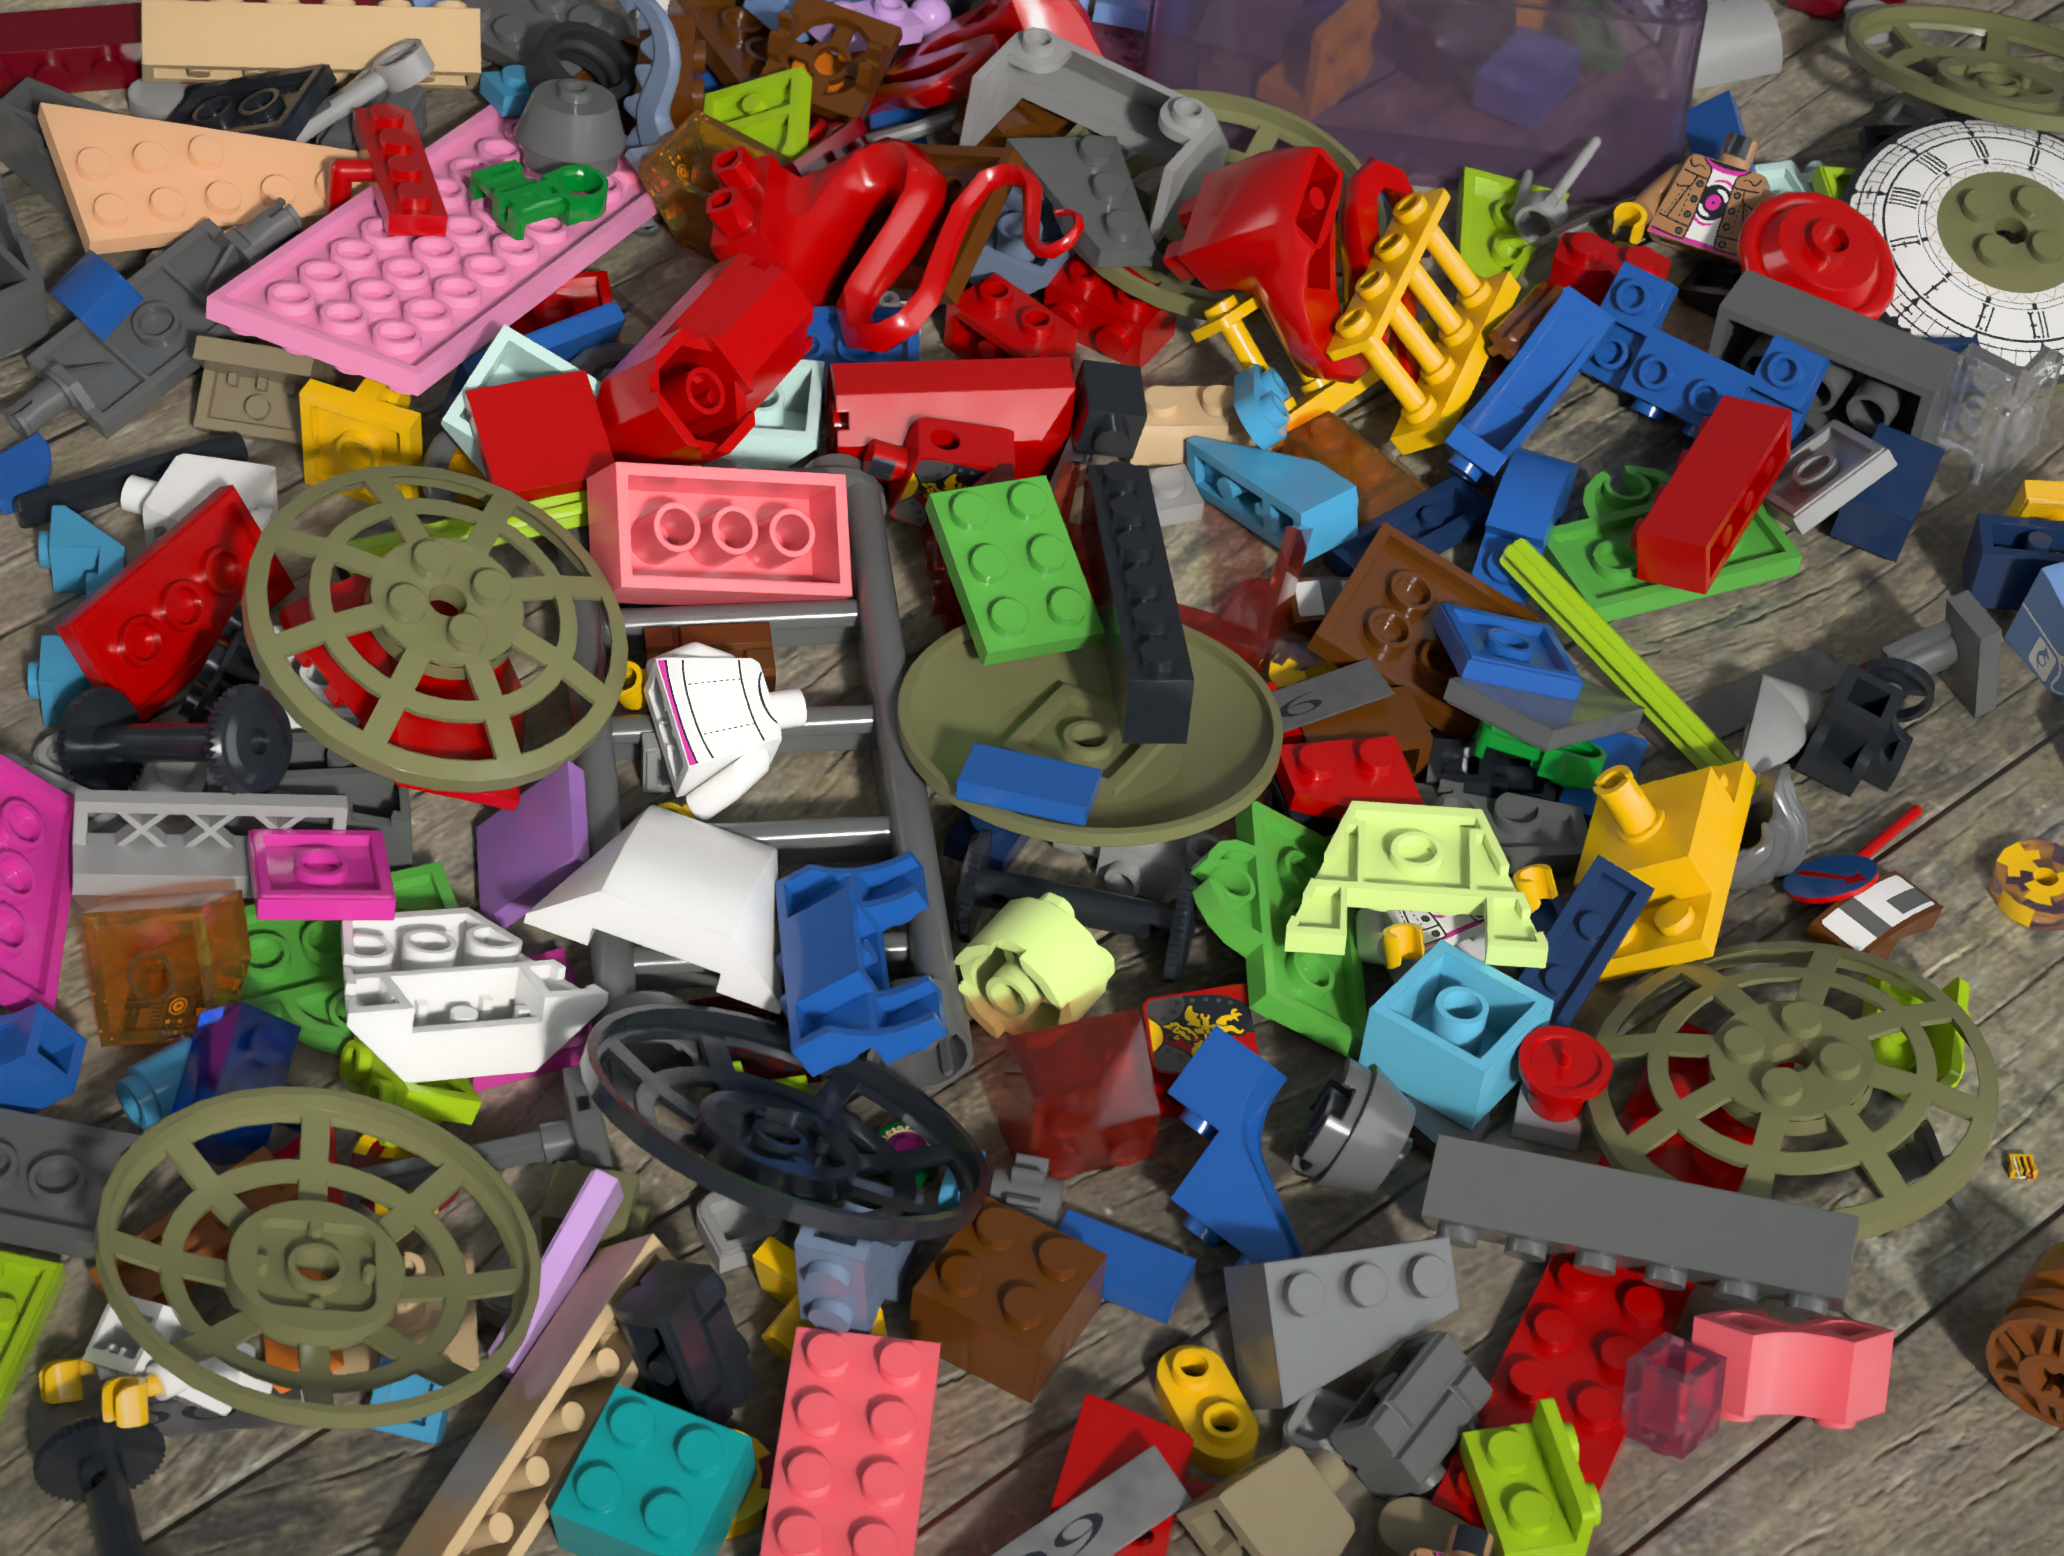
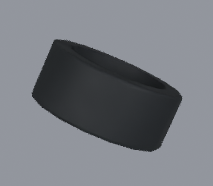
M565 21L552 25L543 34L527 62L525 76L532 93L537 85L548 80L561 78L576 79L565 70L559 60L571 61L593 73L604 87L615 96L619 114L624 108V99L631 96L636 89L637 77L634 71L636 65L631 54L620 41L605 30L585 22Z

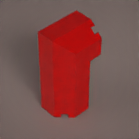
M741 252L710 267L602 381L596 403L615 462L682 466L697 464L702 466L730 454L755 426L754 411L812 348L813 335L807 337V328L813 322L814 308L784 269L770 264L765 270H761L749 265L755 259L754 257Z
M1067 356L830 364V366L826 367L825 420H829L830 435L826 437L827 454H847L863 462L867 447L872 439L903 447L915 421L922 417H931L1013 430L1016 471L1011 481L1046 475L1050 483L1071 435L1076 387L1070 358ZM874 477L880 484L888 483V480Z

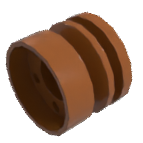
M2056 1242L2039 1254L2021 1283L2017 1297L2008 1304L2003 1318L1997 1322L1992 1330L1985 1348L1989 1371L2002 1392L2026 1413L2051 1426L2064 1428V1242Z

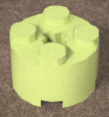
M1050 892L1043 894L1040 899L1024 897L1010 900L957 955L954 961L955 965H960L963 981L958 987L965 997L967 1011L971 1017L997 1039L1006 1031L1020 1040L1028 1041L1025 1051L1031 1053L1051 1050L1102 996L1106 990L1108 979L1115 973L1112 955L1105 948L1098 945L1091 933L1075 919V913L1070 903L1065 898Z

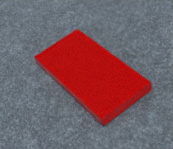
M233 484L217 488L55 626V629L92 687H112V689H117L118 692H123L124 696H128V701H133V707H137L136 713L141 714L139 720H142L143 723L201 672L200 670L218 637L228 643L231 642L230 639L221 635L237 603L242 599L245 573L262 533ZM275 553L271 560L267 584L269 611L295 589L294 584Z

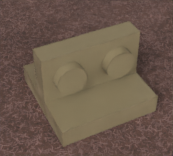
M197 335L193 359L204 368L193 427L200 432L219 435L237 432L244 439L302 448L299 392L310 378L339 387L340 378L323 361L307 355L290 354L283 350V348Z

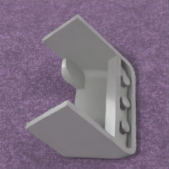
M1032 27L1017 32L972 77L959 146H976L1024 98L1102 136H1116L1119 144L1166 165L1163 170L1150 226V233L1155 243H1158L1179 220L1178 214L1183 200L1198 196L1205 174L1223 168L1229 148L1228 142L1214 113L1204 103L1195 98L1182 95L1071 43L1046 28Z

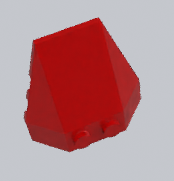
M357 574L331 585L330 593L334 613L363 606L370 578ZM308 596L283 607L279 619L284 631L312 621ZM430 601L432 608L442 615H459L458 610L446 601ZM371 630L346 637L363 659L380 673L391 678L399 662L383 649ZM324 644L294 655L302 667H311L312 664L317 667L328 681L324 691L325 696L333 706H342L344 702L359 720L358 728L364 730L379 698L367 692L351 679L330 656ZM508 656L500 666L493 670L502 695L512 693L522 687ZM423 674L415 691L443 699L476 700L468 679L449 680ZM404 711L388 743L405 750L439 758L461 760L494 759L484 722L474 724L441 722ZM526 711L510 717L521 753H523ZM393 781L400 787L511 811L516 809L520 801L521 785L511 789L467 793L435 791Z

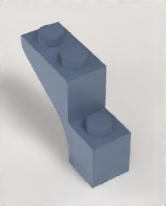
M855 1178L853 1186L890 1198L893 1197V1187ZM917 1194L914 1203L923 1204V1195ZM847 1201L842 1208L861 1213L872 1211ZM802 1225L794 1243L800 1319L811 1322L819 1329L832 1330L843 1334L850 1332L870 1335L883 1299L899 1301L921 1240L889 1241L864 1239L830 1233Z

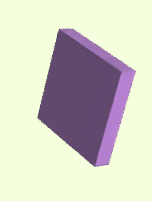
M569 760L565 761L556 772L541 779L523 792L514 811L500 809L476 827L480 915L503 929H506L523 917L590 859L584 770Z

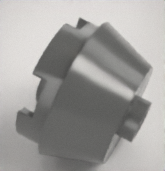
M552 79L537 85L514 128V136L519 142V149H522L524 152L523 164L541 175L555 171L565 165L579 164L596 168L604 173L606 177L610 176L617 170L619 155L625 151L627 146L615 96L601 85L580 79Z
M1347 1057L1343 1069L1335 1066L1314 1097L1309 1107L1313 1114L1305 1132V1135L1309 1137L1308 1143L1299 1138L1294 1139L1288 1163L1292 1168L1309 1176V1184L1311 1186L1371 1194L1380 1186L1388 1173L1395 1175L1404 1164L1413 1144V1138L1409 1137V1133L1415 1119L1416 1108L1376 1064L1366 1067Z

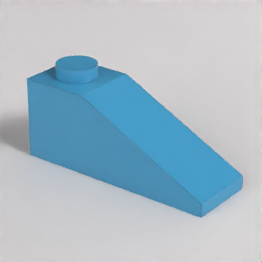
M1196 435L1186 440L1188 471L1201 497L1300 563L1304 564L1358 536L1357 507L1359 499L1357 486L1320 462Z

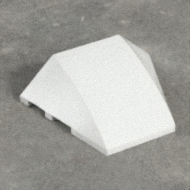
M651 805L525 915L524 923L587 946L595 929L720 973L716 992L779 1015L781 1013L782 974L776 961V954L781 952L775 882L778 881V856L776 848L662 807Z
M469 907L395 912L394 921L341 920L340 932L347 1027L405 1082L413 1083L535 1072L607 1006L609 995L607 991L595 984L586 986L585 989H580L564 979L566 966L554 959L532 960L521 953L523 940Z

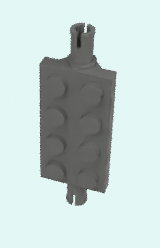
M278 197L273 201L272 205L243 227L235 225L223 231L209 218L204 220L127 280L144 299L104 341L100 340L81 321L75 319L26 357L31 372L42 382L11 406L8 405L3 409V414L9 424L17 433L21 432L22 438L26 440L67 408L70 411L74 410L106 440L113 436L201 367L193 359L197 335L233 341L241 336L231 331L228 326L206 319L207 296L265 258L264 255L293 232L300 230L303 227V223L295 209L290 204L286 205L283 198Z

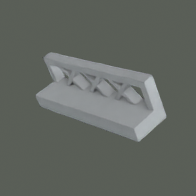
M74 789L71 846L72 895L254 898L247 855L248 836L233 835L223 826L236 816H254L265 825L261 829H291L292 826L303 818L314 817L331 818L330 830H346L348 814L347 795L237 793L232 795L231 793ZM88 813H117L128 822L127 825L116 833H87ZM168 815H187L197 825L184 834H165L155 824Z

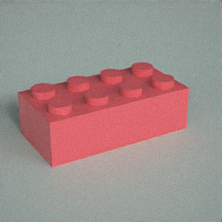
M614 462L587 478L590 555L594 558L611 585L618 603L711 605L838 600L852 597L846 474Z
M796 1326L760 1556H915L936 1399L941 1343L849 1332L843 1334L832 1330Z

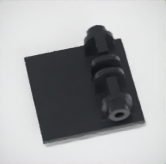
M241 601L237 603L221 635L230 639L231 642L228 643L218 637L200 670L198 678L207 682V686L195 680L178 712V715L188 719L187 723H208L207 716H211L210 709H214L213 703H218V697H222V692H227L228 688H233V685L248 683L259 685L260 673L254 664L249 646L241 641L244 635Z

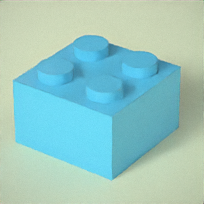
M1441 939L1369 1009L1359 1063L1366 1067L1376 1064L1400 1091L1472 1130L1521 1079L1517 1058L1519 1049L1525 1036L1536 1028L1549 1026L1554 1001L1495 968L1485 965L1484 962Z

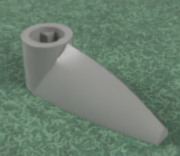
M1763 674L1749 709L1738 761L1745 759L1756 775L1793 757L1808 741L1823 693Z

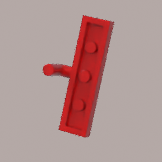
M388 103L375 104L371 108H354L352 129L362 159L339 158L332 162L329 172L326 216L351 199L352 182H370L387 236H446L448 215L411 110L402 109L397 105Z

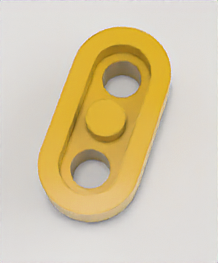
M1182 1345L1166 1352L1158 1363L1154 1386L1156 1399L1171 1427L1188 1433L1194 1439L1191 1462L1197 1468L1213 1475H1233L1250 1464L1254 1459L1259 1436V1426L1256 1418L1226 1364L1215 1352L1198 1345ZM1185 1373L1196 1374V1375H1199V1376H1198V1377H1192V1376H1189V1375H1187V1374H1185ZM1226 1426L1233 1431L1221 1432L1214 1427Z

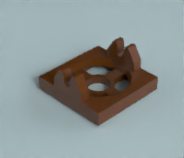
M796 0L791 11H780L778 15V31L771 29L769 33L768 60L759 78L788 70V58L807 64L813 77L810 111L841 123H845L856 116H860L863 121L903 37L902 28L825 0ZM829 23L838 25L830 41L822 42L815 47L796 41L801 34L814 26ZM855 32L860 33L868 44L866 62L860 61L858 63L853 61L847 49ZM829 51L838 52L846 59V64L842 71L830 76L823 75L817 71L814 66L821 54ZM846 79L856 82L855 86L845 92L825 95L831 85L840 84Z

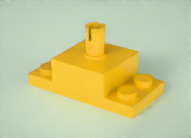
M1745 759L1721 766H1708L1665 779L1650 781L1642 785H1638L1633 777L1634 774L1625 765H1616L1608 768L1596 778L1594 782L1596 786L1593 787V791L1598 797L1574 879V887H1578L1599 854L1655 889L1648 903L1597 981V984L1672 965L1713 957L1757 778Z

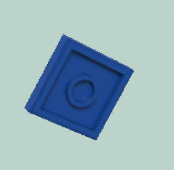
M1438 603L1431 623L1460 678L1577 701L1584 682L1551 625L1447 603Z

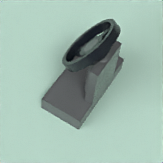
M1965 590L1946 600L1945 620L1881 648V658L1866 661L1857 667L1906 692L1903 700L1908 695L1925 696L1923 701L1913 707L1898 709L1896 713L1898 723L1915 720L1930 710L1935 694V685L1931 675L1942 671L1941 679L1974 718H1978L1996 709L2002 629L1970 591Z

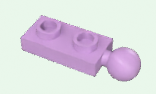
M867 0L853 3L838 1L834 3L901 27L903 37L899 46L920 43L923 37L937 31L951 21V11L944 0H915L910 8L907 7L903 0ZM829 23L814 26L808 32L820 43L831 40L838 25ZM855 32L847 49L850 53L865 51L868 44L860 33ZM830 51V52L833 53L834 55H839V54H840V53H838V52Z

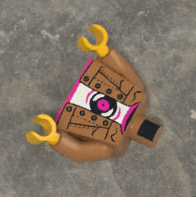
M1728 133L1718 160L1692 153L1686 163L1674 164L1646 186L1632 202L1619 204L1613 213L1610 232L1615 233L1616 229L1620 226H1630L1632 231L1629 242L1638 244L1643 237L1645 226L1650 224L1647 232L1656 244L1708 261L1740 265L1736 249L1742 222L1759 202L1776 196L1774 192L1770 191V185L1765 176L1749 171L1759 144L1743 135Z

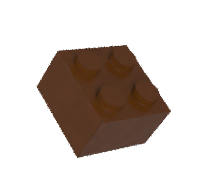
M986 1196L983 1206L973 1222L954 1233L912 1289L908 1339L941 1343V1359L1032 1404L1100 1308L1107 1254Z

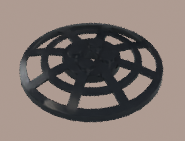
M674 1003L645 1004L623 1008L604 1016L591 1029L580 1061L582 1080L592 1100L610 1122L637 1146L669 1168L701 1186L744 1206L792 1223L830 1233L889 1241L928 1240L956 1233L972 1223L983 1206L989 1191L990 1171L984 1154L972 1136L949 1112L924 1092L893 1072L861 1055H858L847 1064L837 1065L819 1074L829 1080L816 1096H812L777 1081L738 1072L734 1069L727 1046L753 1051L805 1068L791 1051L789 1026L715 1007ZM681 1039L698 1041L706 1067H675L653 1073L625 1046L649 1040ZM608 1056L639 1085L633 1102L634 1109L626 1103L610 1084L601 1067V1063ZM703 1087L715 1088L716 1090L715 1093L706 1096L699 1107L676 1092V1090ZM856 1092L902 1120L931 1146L897 1152L889 1142L873 1129L841 1109ZM657 1101L690 1123L692 1125L690 1133L659 1124L654 1109L655 1103ZM850 1139L859 1144L869 1154H859ZM947 1165L955 1177L960 1192L959 1206L955 1209L914 1203L917 1195V1183L912 1171ZM887 1174L894 1188L893 1197L890 1198L853 1186V1181L856 1175ZM844 1200L872 1211L861 1213L829 1207L827 1203Z

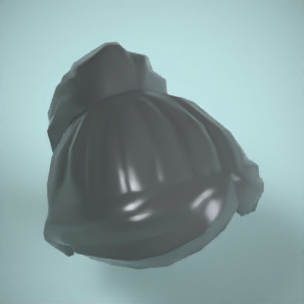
M1777 764L1760 773L1761 782L1751 798L1730 890H1748L1761 885L1773 877L1787 876L1793 873L1804 860L1810 839L1808 815L1792 783L1789 764Z

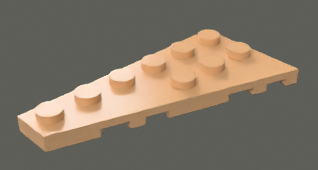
M40 102L37 115L86 253L92 250L97 255L172 246L207 218L212 220L223 231L235 225L243 227L272 205L273 201L278 197L283 198L286 205L290 204L299 215L303 227L298 231L306 230L326 216L329 172L332 162L339 158L362 159L360 151ZM352 182L351 199L371 186L370 182Z

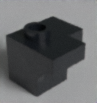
M1850 663L1822 708L1794 769L1848 797H1851L1861 779L1887 792L1895 781L1914 739L1901 728L1896 717L1906 692Z

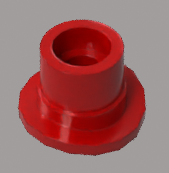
M1551 1025L1536 1028L1525 1036L1517 1057L1519 1074L1528 1088L1527 1101L1530 1108L1539 1117L1556 1123H1564L1576 1119L1582 1113L1585 1102L1595 1098L1607 1087L1613 1072L1611 1056L1604 1046L1589 1035L1568 1027Z

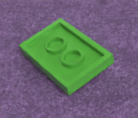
M1046 475L931 493L929 495L925 509L982 666L1100 645L1105 631Z

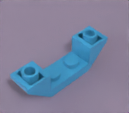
M52 505L50 531H39L38 551L40 568H51L54 593H86V599H88L127 566L125 546L65 505ZM42 635L40 661L28 663V695L30 700L41 701L44 726H57L60 724L63 713L71 700H74L76 695H80L82 691L92 689L93 687L60 635Z

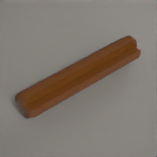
M1545 281L1539 282L1489 333V337L1492 340V343L1487 347L1489 354L1495 357L1500 353L1506 360L1513 359L1563 293L1562 287L1557 283L1551 288Z

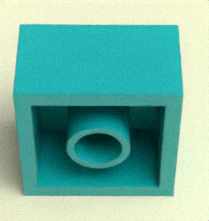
M616 1384L550 1510L559 1548L578 1556H717L731 1528V1523L739 1512L757 1476L752 1438Z

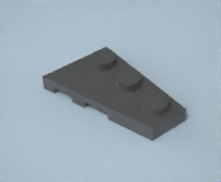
M1116 136L1007 138L1005 148H1014L1025 161L1023 166L1030 168L1037 175L1043 187L1042 200L1049 199L1057 210L1072 209L1082 215L1085 228L1076 244L1096 268L1148 267L1153 265L1156 247ZM1062 216L1060 225L1066 232L1073 226V219Z
M1440 779L1439 787L1415 783L1424 805L1482 809L1510 865L1508 874H1514L1519 869L1533 864L1549 865L1552 872H1577L1588 832L1582 807L1509 792L1502 794L1498 799L1464 793V783Z

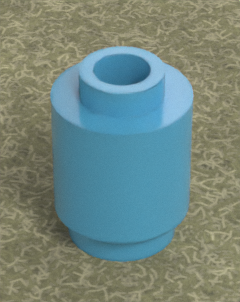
M185 1036L128 1067L126 1077L115 1083V1091L128 1119L135 1127L143 1131L157 1124L166 1116L198 1101L219 1096L221 1093L220 1080L224 1078L225 1072L220 1058L206 1042L198 1044L194 1039Z

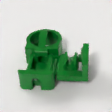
M516 159L471 172L469 196L473 200L488 196L493 201L491 217L515 240H524L525 225L551 217H559L567 226H571L580 222L593 221L601 217L606 211L608 179L604 173L587 165L572 164L562 166L555 171L542 174L541 181L539 182L536 179L528 180L523 175L524 167ZM570 191L584 192L589 195L573 194Z
M1482 720L1479 722L1473 740V754L1476 757L1482 759L1485 749L1488 747L1530 760V767L1537 769V776L1547 778L1564 788L1590 789L1596 786L1594 782L1601 774L1607 758L1605 750L1589 740L1544 752Z

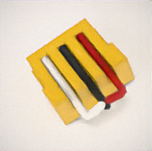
M2008 1154L2007 1161L2009 1167L2007 1171L2009 1178L2036 1179L2039 1170L2037 1165L2034 1164L2032 1154Z

